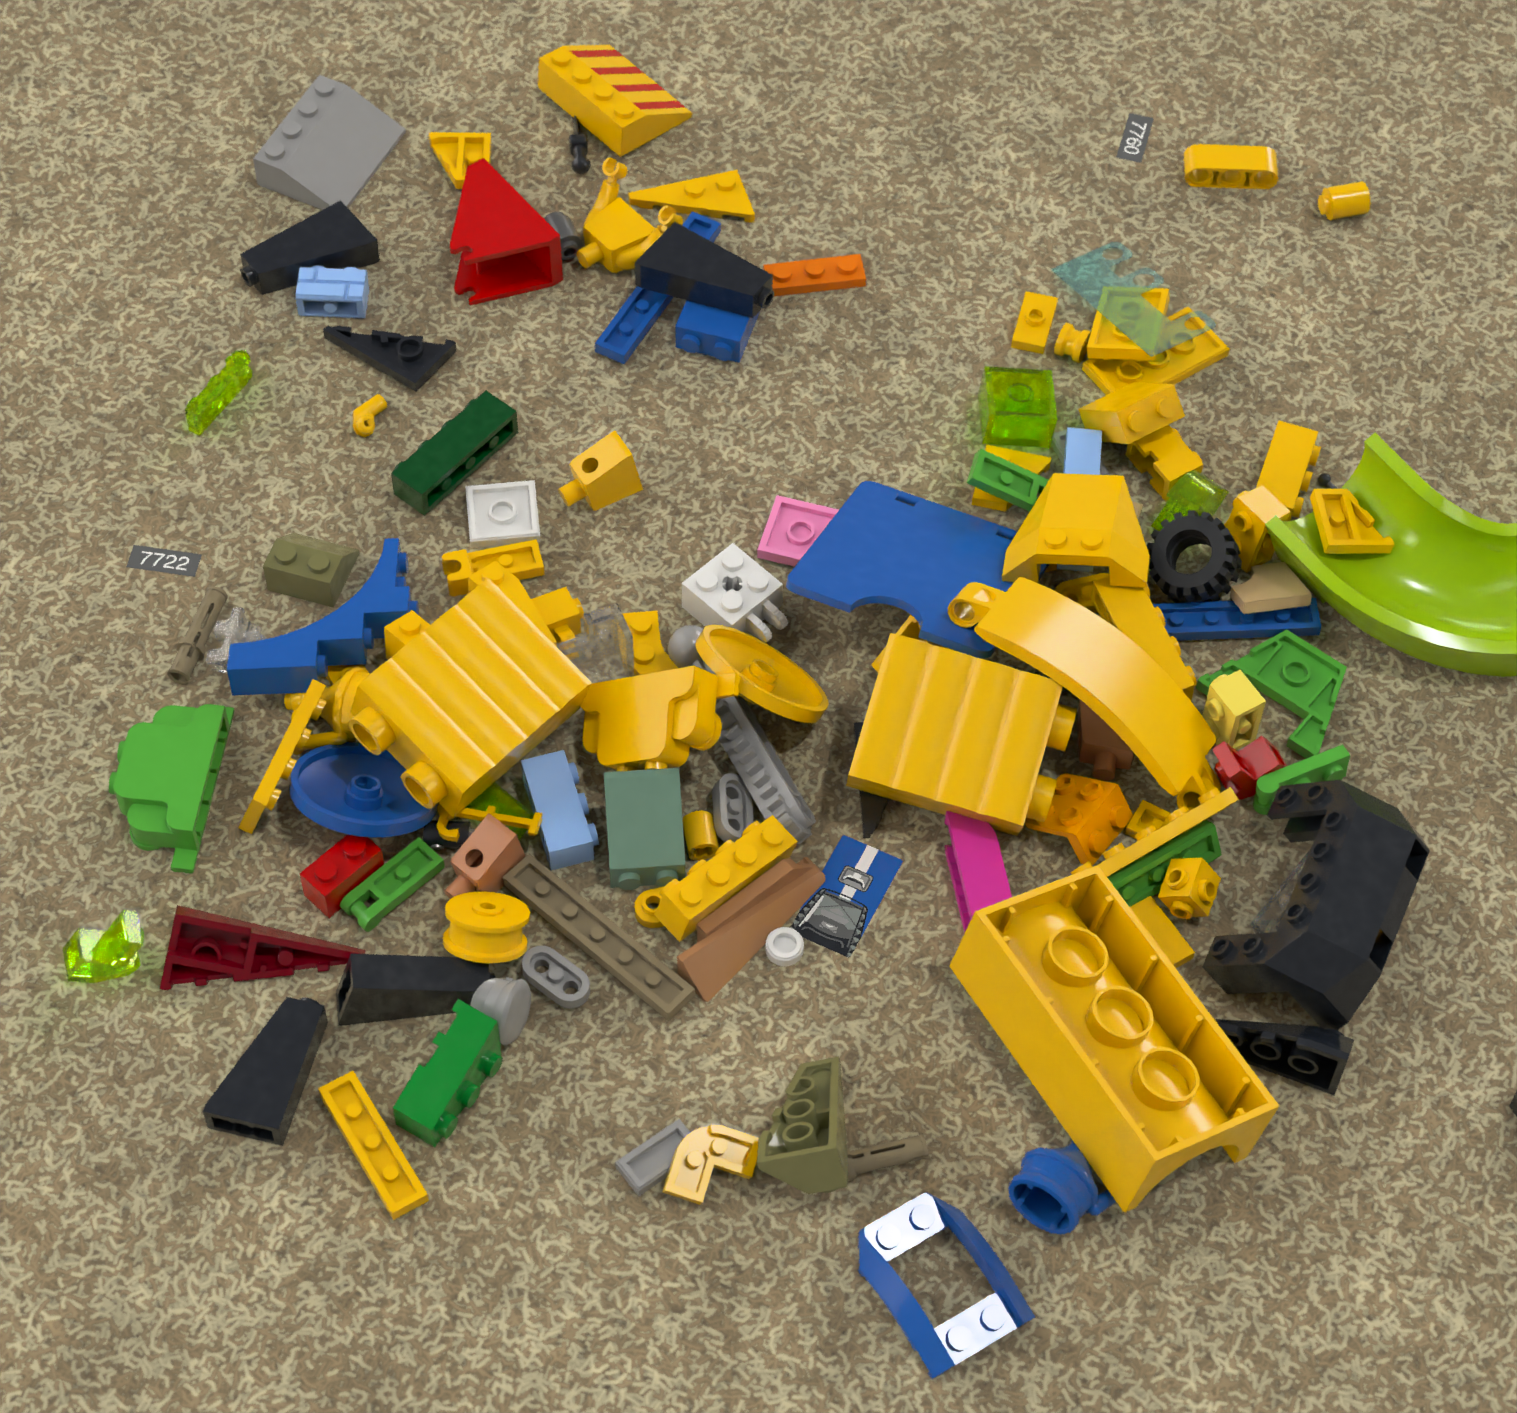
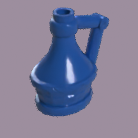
M1073 1140L1070 1145L1062 1148L1049 1149L1040 1147L1026 1152L1025 1157L1021 1160L1020 1173L1013 1177L1008 1187L1009 1197L1014 1207L1025 1219L1042 1230L1060 1235L1075 1230L1083 1215L1089 1213L1090 1215L1097 1216L1116 1203L1108 1189L1098 1195V1188L1093 1180L1091 1165Z

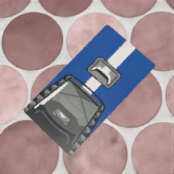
M843 835L822 871L826 878L825 882L803 904L790 928L799 932L804 939L847 958L851 957L903 861Z

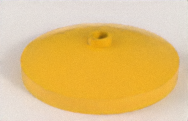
M716 624L705 626L695 643L697 652L716 675L731 673L740 675L739 695L748 702L754 703L782 717L803 723L819 721L828 708V698L818 683L795 662L761 640L737 629Z

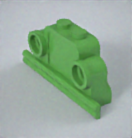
M205 704L198 708L176 705L165 706L156 712L152 723L141 722L133 725L127 733L126 740L119 743L117 753L119 766L117 772L111 773L109 793L116 795L120 811L127 816L131 840L135 846L146 851L157 850L161 847L175 848L170 867L174 872L194 873L235 712L234 708L213 704Z

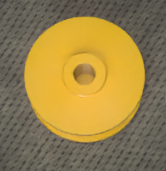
M468 892L454 896L447 901L445 916L450 921V927L443 934V946L452 955L478 963H502L515 960L526 952L527 938L523 934V927L529 922L530 909L521 900L495 892Z

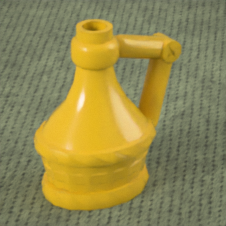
M355 667L347 671L333 685L324 689L320 698L327 702L320 717L326 720L334 731L311 734L303 750L295 748L293 751L294 755L301 754L304 750L315 749L324 745H343L346 742L357 740L349 725L350 719L354 717L350 711L357 686L371 673L364 668ZM285 693V707L288 710H293L291 721L305 693Z

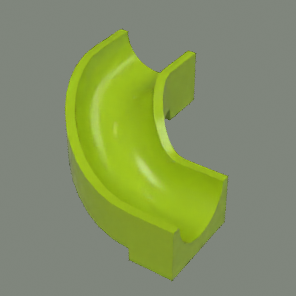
M1373 433L1364 441V452L1360 463L1341 489H1348L1358 500L1360 507L1369 512L1375 519L1373 527L1383 538L1387 536L1392 538L1394 547L1391 553L1325 554L1314 512L1292 521H1282L1275 515L1265 524L1277 557L1290 567L1301 582L1322 603L1327 602L1340 615L1365 633L1407 655L1444 668L1478 675L1517 676V523L1506 524L1488 521L1455 505L1425 482L1376 433Z

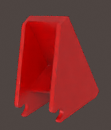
M484 157L467 166L450 241V252L452 254L462 252L454 285L455 294L462 295L468 291L475 292L476 294L468 299L469 305L472 306L553 287L562 282L563 267L560 234Z

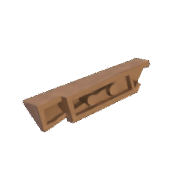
M804 857L798 863H795L791 858L782 859L696 924L697 943L677 956L678 975L695 988V993L704 1002L710 1001L766 944L768 935L773 930L781 928L826 880L824 873L808 857Z

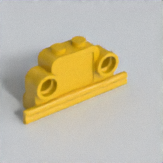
M688 666L592 683L583 703L580 705L585 711L583 745L588 752L597 755L598 761L602 765L615 769L616 772L680 767L688 759L690 747L705 751L713 747L718 741L722 730V723L720 717L715 713L716 699L738 696L740 692V675L731 673L718 676L697 666Z

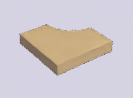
M1285 562L1251 566V579L1243 584L1231 586L1230 597L1243 614L1308 606L1311 605L1312 594Z

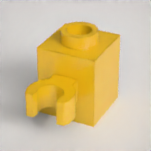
M567 587L531 599L555 638L559 650L566 657L578 654L574 645L577 643L575 635L581 633L580 619L584 618V611L579 599H572Z

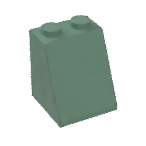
M679 768L604 772L611 888L619 887L623 890H634L640 886L649 885L663 887L673 879H678V881L686 877Z

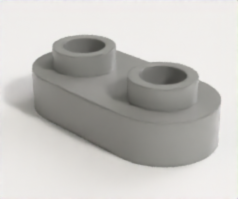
M728 773L723 775L712 789L714 828L717 835L726 842L731 839L735 842L742 837L743 831L753 823L752 796L742 778L737 774Z
M536 946L529 949L523 956L522 969L524 978L555 1003L564 1008H577L588 1000L590 996V981L587 974L557 951L548 946ZM540 966L548 968L544 973L535 971ZM571 987L578 990L575 994H566L564 992L567 988Z

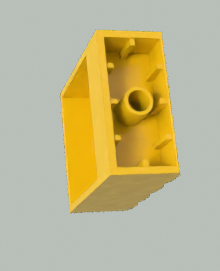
M488 578L435 620L426 630L408 642L392 658L374 670L357 686L350 711L354 717L350 719L349 725L356 739L369 752L374 755H380L387 749L406 769L401 775L402 782L410 795L425 808L432 809L439 803L454 818L580 709V705L583 703L592 682Z
M890 633L849 770L846 786L946 815V811L954 812L987 822L995 830L1018 836L1026 818L1043 823L1047 818L1057 779L1038 774L1046 746L1065 751L1077 709L1058 703L1063 686L1051 678L1020 671L1000 663Z

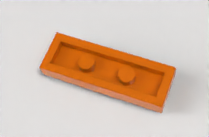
M861 254L763 265V270L773 275L774 297L866 286V275Z

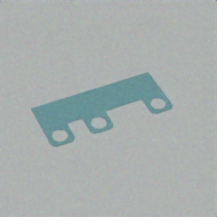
M1120 242L1108 243L1051 269L1151 357L1216 327V322L1203 311H1193L1170 321L1140 294L1164 283V279L1153 269L1142 268L1122 278L1111 271L1109 267L1123 262L1133 255ZM1108 248H1119L1123 251L1122 257L1115 260L1103 258L1102 253ZM1140 274H1150L1155 279L1148 286H1138L1133 283L1134 277ZM1192 317H1200L1206 320V326L1199 330H1190L1185 327L1184 323Z

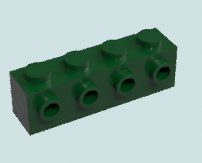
M487 390L476 399L470 400L463 411L455 418L446 421L439 432L431 439L422 442L417 451L408 459L396 465L391 473L394 495L425 516L518 433L517 411Z

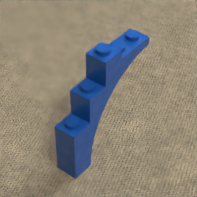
M399 538L384 540L382 554L370 578L350 600L334 612L288 634L259 641L230 644L227 673L232 696L306 693L312 679L321 683V678L327 677L328 666L366 664L367 650L374 648V639L385 638L384 627L411 610L419 615L418 601L411 600L410 587L406 586L405 576L402 577V574L408 573L407 552H401Z

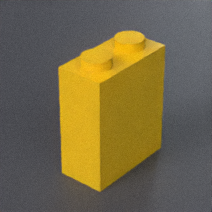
M1133 382L1078 409L1085 429L1102 430V442L1130 444L1185 417L1175 385L1162 383Z

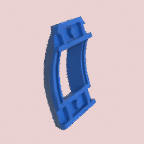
M928 1192L919 1195L858 1232V1272L862 1277H865L887 1306L914 1351L917 1350L929 1370L928 1374L931 1379L936 1378L1035 1318L1009 1272L971 1221L961 1210ZM948 1227L972 1256L995 1293L934 1328L915 1297L888 1262Z

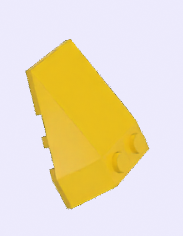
M1053 473L1006 549L1002 581L1015 582L1019 577H1023L1038 583L1041 564L1109 566L1110 586L1147 587L1150 555L1124 476Z

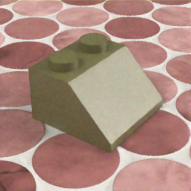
M297 533L276 538L263 564L267 589L334 608L360 552L358 549Z

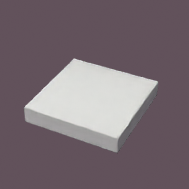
M535 480L465 486L471 548L502 546L537 539V542H541Z

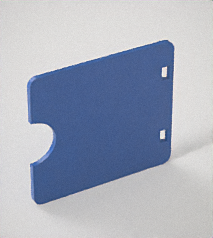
M864 481L858 485L789 573L786 587L795 594L848 613L861 605L873 603L898 607L911 614L920 625L919 638L976 658L986 659L993 655L997 647L986 642L974 631L977 624L969 628L959 627L954 624L948 615V606L955 596L971 582L982 583L1004 592L1011 587L1014 582L1002 581L1006 549L1017 531L877 482ZM1041 564L1039 580L1049 564Z

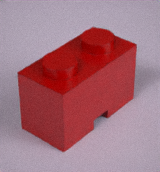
M347 834L299 873L304 896L328 918H331L341 909L340 903L342 899L384 865L382 849L368 837Z

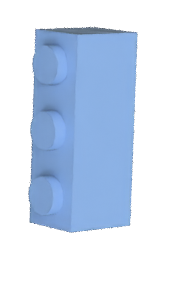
M564 750L521 760L522 779L533 815L535 812L543 814L539 835L550 870L594 860L593 846L599 845V839L594 823L587 824L585 815L589 814V808L584 792L578 794L575 786L579 784L575 763H568Z

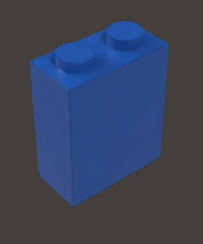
M686 300L675 326L676 348L683 349L689 353L697 352L713 356L722 361L730 360L740 363L760 311L754 318Z

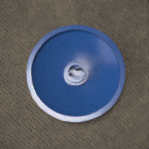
M346 742L343 745L329 744L315 748L297 760L290 776V797L299 811L323 827L348 835L381 838L408 834L427 825L435 817L439 805L438 803L432 809H428L419 804L410 795L402 782L401 775L406 769L386 749L380 755H374L364 748L360 742Z

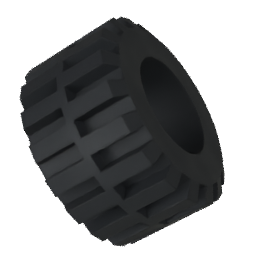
M1188 510V515L1183 517L1181 512L1173 514L1175 520L1168 522L1167 519L1163 520L1160 523L1163 527L1159 532L1154 529L1151 534L1154 543H1147L1150 555L1149 573L1155 583L1175 603H1178L1179 600L1182 603L1206 602L1209 599H1212L1213 602L1221 600L1218 595L1222 591L1226 594L1231 591L1229 583L1231 581L1237 582L1240 575L1236 569L1241 568L1242 564L1238 556L1241 554L1239 547L1228 528L1217 517L1213 519L1210 513L1203 511L1201 516H1199L1196 510ZM1196 544L1212 547L1211 558L1203 569L1192 574H1183L1176 571L1177 559L1186 548Z

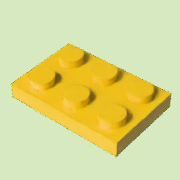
M1103 286L1087 345L1088 358L1155 361L1170 301L1169 289Z

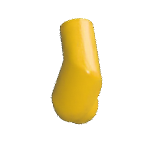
M376 394L353 411L352 428L357 435L368 437L374 432V417L388 407L385 399L380 394Z

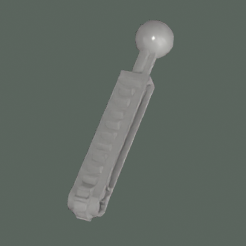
M685 625L676 629L669 639L667 648L669 657L678 668L697 666L715 674L702 660L696 649L695 643L703 628L696 625ZM740 695L716 699L715 713L720 717L722 723L719 737L722 746L765 820L773 815L798 841L797 844L799 845L812 835V825L816 822L814 814L799 792L747 701Z

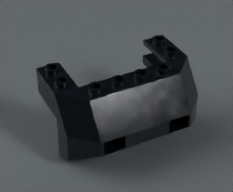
M1342 780L1279 786L1267 816L1271 820L1289 818L1283 834L1291 843L1314 841L1276 932L1215 936L1202 968L1226 994L1288 991L1321 1028L1339 1030L1351 1020L1381 976L1430 850L1420 834L1398 808Z

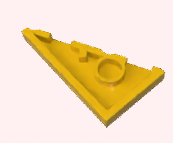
M737 169L628 193L629 204L640 208L653 209L654 205H668L675 208L676 213L690 215L693 211L700 215H708L718 219H722L723 215L744 217V222H755L754 210Z

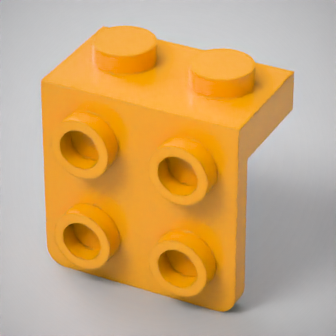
M1065 773L1057 778L1054 795L1045 822L1026 818L1024 824L1029 829L1067 837L1079 862L1085 864L1090 861L1094 865L1130 822L1133 813L1118 784Z

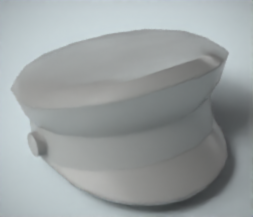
M506 977V979H489L477 988L471 1000L470 1006L498 1021L499 1038L502 1045L511 1044L520 1036L529 1015L531 991L528 983L522 978L516 980Z

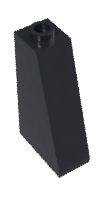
M340 200L241 253L243 268L240 269V273L244 282L249 287L254 286L261 295L297 286L300 267L323 266L330 269H345L346 267L362 268L373 265L380 261L378 242L373 234Z
M676 222L635 262V285L640 288L754 318L762 308L766 309L774 298L772 274Z
M350 954L336 990L338 1026L456 1013L452 1008L458 999L471 1005L472 997L477 988L485 981L496 977L494 973H490L489 963L472 962L459 957Z
M286 997L205 1104L203 1115L207 1128L276 1145H284L328 1024L324 1005L311 998L295 999Z

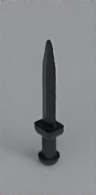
M574 116L572 117L574 135L569 136L570 153L574 156L571 166L577 174H585L591 167V163L586 156L588 153V139L586 134L580 133L577 117Z

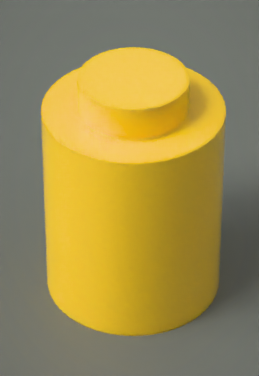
M1363 181L1324 188L1322 195L1318 197L1319 211L1322 215L1326 214L1328 220L1366 214L1370 210V194L1366 183Z

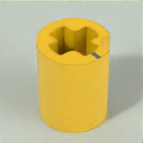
M702 810L688 813L682 819L689 858L698 861L714 857L719 845L711 813Z

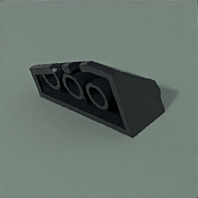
M1214 1019L1248 1064L1335 1096L1354 1039L1346 1037L1338 1030L1324 1029L1318 1026Z

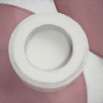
M777 928L766 939V955L776 965L791 966L797 963L803 955V938L799 932L792 928Z

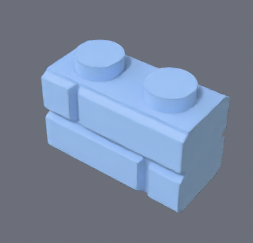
M323 266L300 267L295 293L298 316L365 318L369 296L367 270H359L355 267H346L345 269H330Z

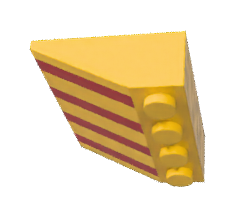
M563 45L539 58L538 88L572 117L576 116L580 124L620 157L692 117L693 113L611 45Z

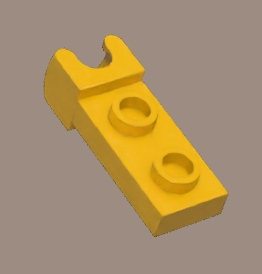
M537 539L468 553L466 549L444 553L441 557L443 572L447 575L448 592L452 597L468 594V576L494 561L502 565L519 580L545 575Z

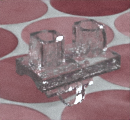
M242 607L233 608L230 619L218 620L214 629L215 638L223 645L222 648L208 650L206 663L213 672H227L230 644L267 639L261 634L262 628L245 617V610Z

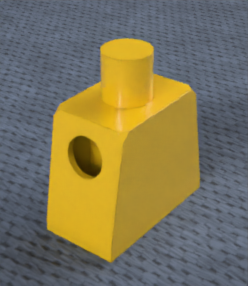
M613 431L571 460L569 465L574 480L558 489L568 507L585 498L592 510L597 511L643 490L632 453L618 433Z

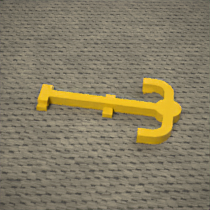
M439 804L437 808L439 814L437 822L438 833L445 840L457 842L459 839V829H446L448 821L453 819V817ZM488 805L487 811L464 808L455 816L482 821L490 813L502 824L529 829L528 835L535 836L542 823L543 814L535 812L533 819L495 813L496 807Z

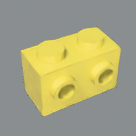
M1241 670L1228 676L1226 674L1220 675L1211 682L1203 711V718L1216 737V745L1225 741L1235 750L1256 740L1266 703L1265 699Z

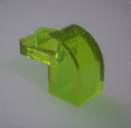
M1192 470L1182 476L1168 492L1169 500L1151 527L1160 532L1163 528L1160 523L1163 520L1167 519L1168 522L1175 520L1173 514L1181 512L1183 517L1188 515V510H1196L1199 516L1204 511L1210 513L1213 517L1229 491L1203 473Z
M122 910L107 931L78 928L62 948L68 981L98 983L128 976L141 966L138 950L141 949L144 942V931L140 927L137 911Z

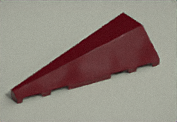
M177 905L160 989L170 990L174 984L195 982L196 986L207 985L209 980L233 978V981L237 982L294 975L295 970L317 968L318 972L329 971L330 966L347 964L350 954H365V950Z

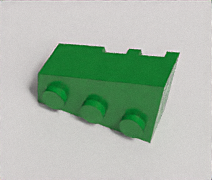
M459 999L452 1008L456 1012V1018L447 1033L444 1035L438 1031L432 1043L438 1046L435 1053L425 1067L420 1064L417 1066L393 1106L396 1125L433 1147H436L442 1137L448 1138L453 1133L461 1111L465 1106L470 1108L476 1102L481 1091V1084L487 1076L490 1078L495 1076L503 1062L498 1021Z

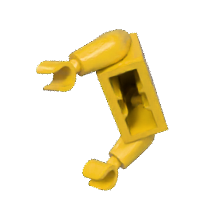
M609 157L605 159L602 165L603 173L608 176V179L603 180L595 204L585 220L583 226L585 247L578 250L576 255L584 268H589L595 263L600 262L611 273H618L622 270L634 269L635 262L674 222L683 225V219L676 214L675 208L666 205L660 209L658 214V220L662 225H658L655 229L623 199L618 197L619 184L617 180L623 179L627 175L628 169L625 164L620 162L617 164L616 159Z

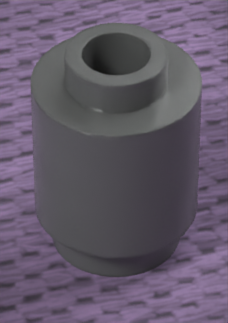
M552 212L545 216L544 219L560 234L562 260H570L577 256L576 252L583 247V242L571 219L562 212Z

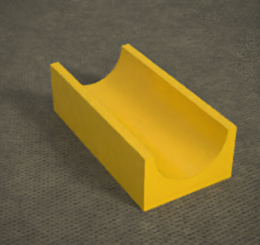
M1098 865L974 912L949 967L1124 1213L1136 1208L1142 1199L1166 1176L1208 1150L1222 1146L1234 1163L1243 1160L1249 1155L1280 1106Z

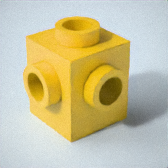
M1203 858L1171 859L1161 884L1158 898L1169 908L1171 914L1178 918L1208 917L1217 895L1221 877Z

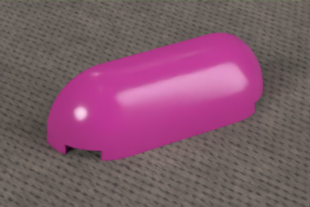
M946 811L944 824L948 825L952 845H945V854L965 933L975 911L1012 898L998 838L990 824Z

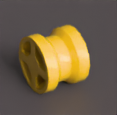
M1065 323L1057 337L1054 354L1059 356L1066 354L1071 356L1073 361L1081 363L1087 353L1091 331L1086 329L1079 331L1074 328L1073 324Z

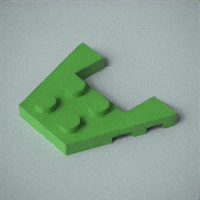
M1286 629L1250 649L1249 654L1237 661L1232 659L1223 664L1217 672L1201 676L1197 681L1196 689L1208 695L1209 686L1214 679L1220 675L1226 674L1228 676L1241 670L1257 690L1304 719L1290 735L1286 746L1307 759L1319 754L1347 667Z

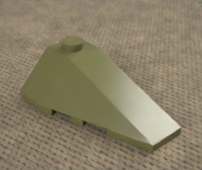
M838 1056L801 1063L785 1091L787 1095L782 1108H776L772 1114L773 1124L769 1131H763L759 1137L757 1164L759 1170L806 1194L829 1193L848 1187V1153L841 1062Z

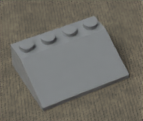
M318 75L253 158L257 185L321 210L340 200L349 208L406 133V129L348 85Z

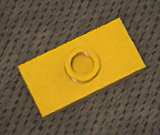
M1025 292L1011 348L1044 355L1057 308V297Z

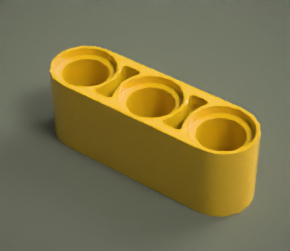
M1195 144L1189 146L1184 152L1185 182L1191 187L1270 189L1278 182L1277 156L1275 150L1270 147Z

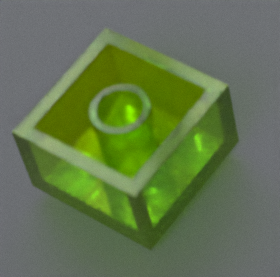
M984 366L978 392L982 444L1050 448L1057 423L1052 370Z

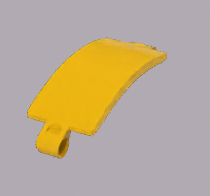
M1019 577L1006 592L978 582L968 583L949 603L948 615L954 624L963 628H969L977 624L974 631L986 642L1044 673L1073 693L1098 714L1129 746L1159 785L1172 796L1178 795L1177 805L1179 808L1186 806L1188 811L1200 805L1198 797L1215 787L1221 791L1219 780L1205 758L1216 742L1213 731L1195 705L1162 667L1133 640L1113 625L1064 595L1023 577Z

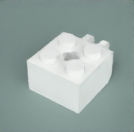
M734 543L682 582V608L704 626L716 624L731 627L746 634L749 632L755 638L765 643L772 638V633L768 626L762 622L764 619L780 630L788 624L786 616L778 609L782 606L783 584Z

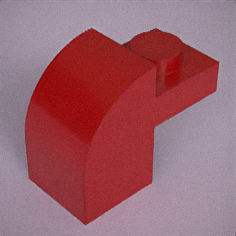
M1263 735L1238 752L1225 741L1212 749L1219 760L1215 764V772L1225 789L1231 787L1239 800L1256 794L1257 780L1261 776L1287 766L1276 746Z

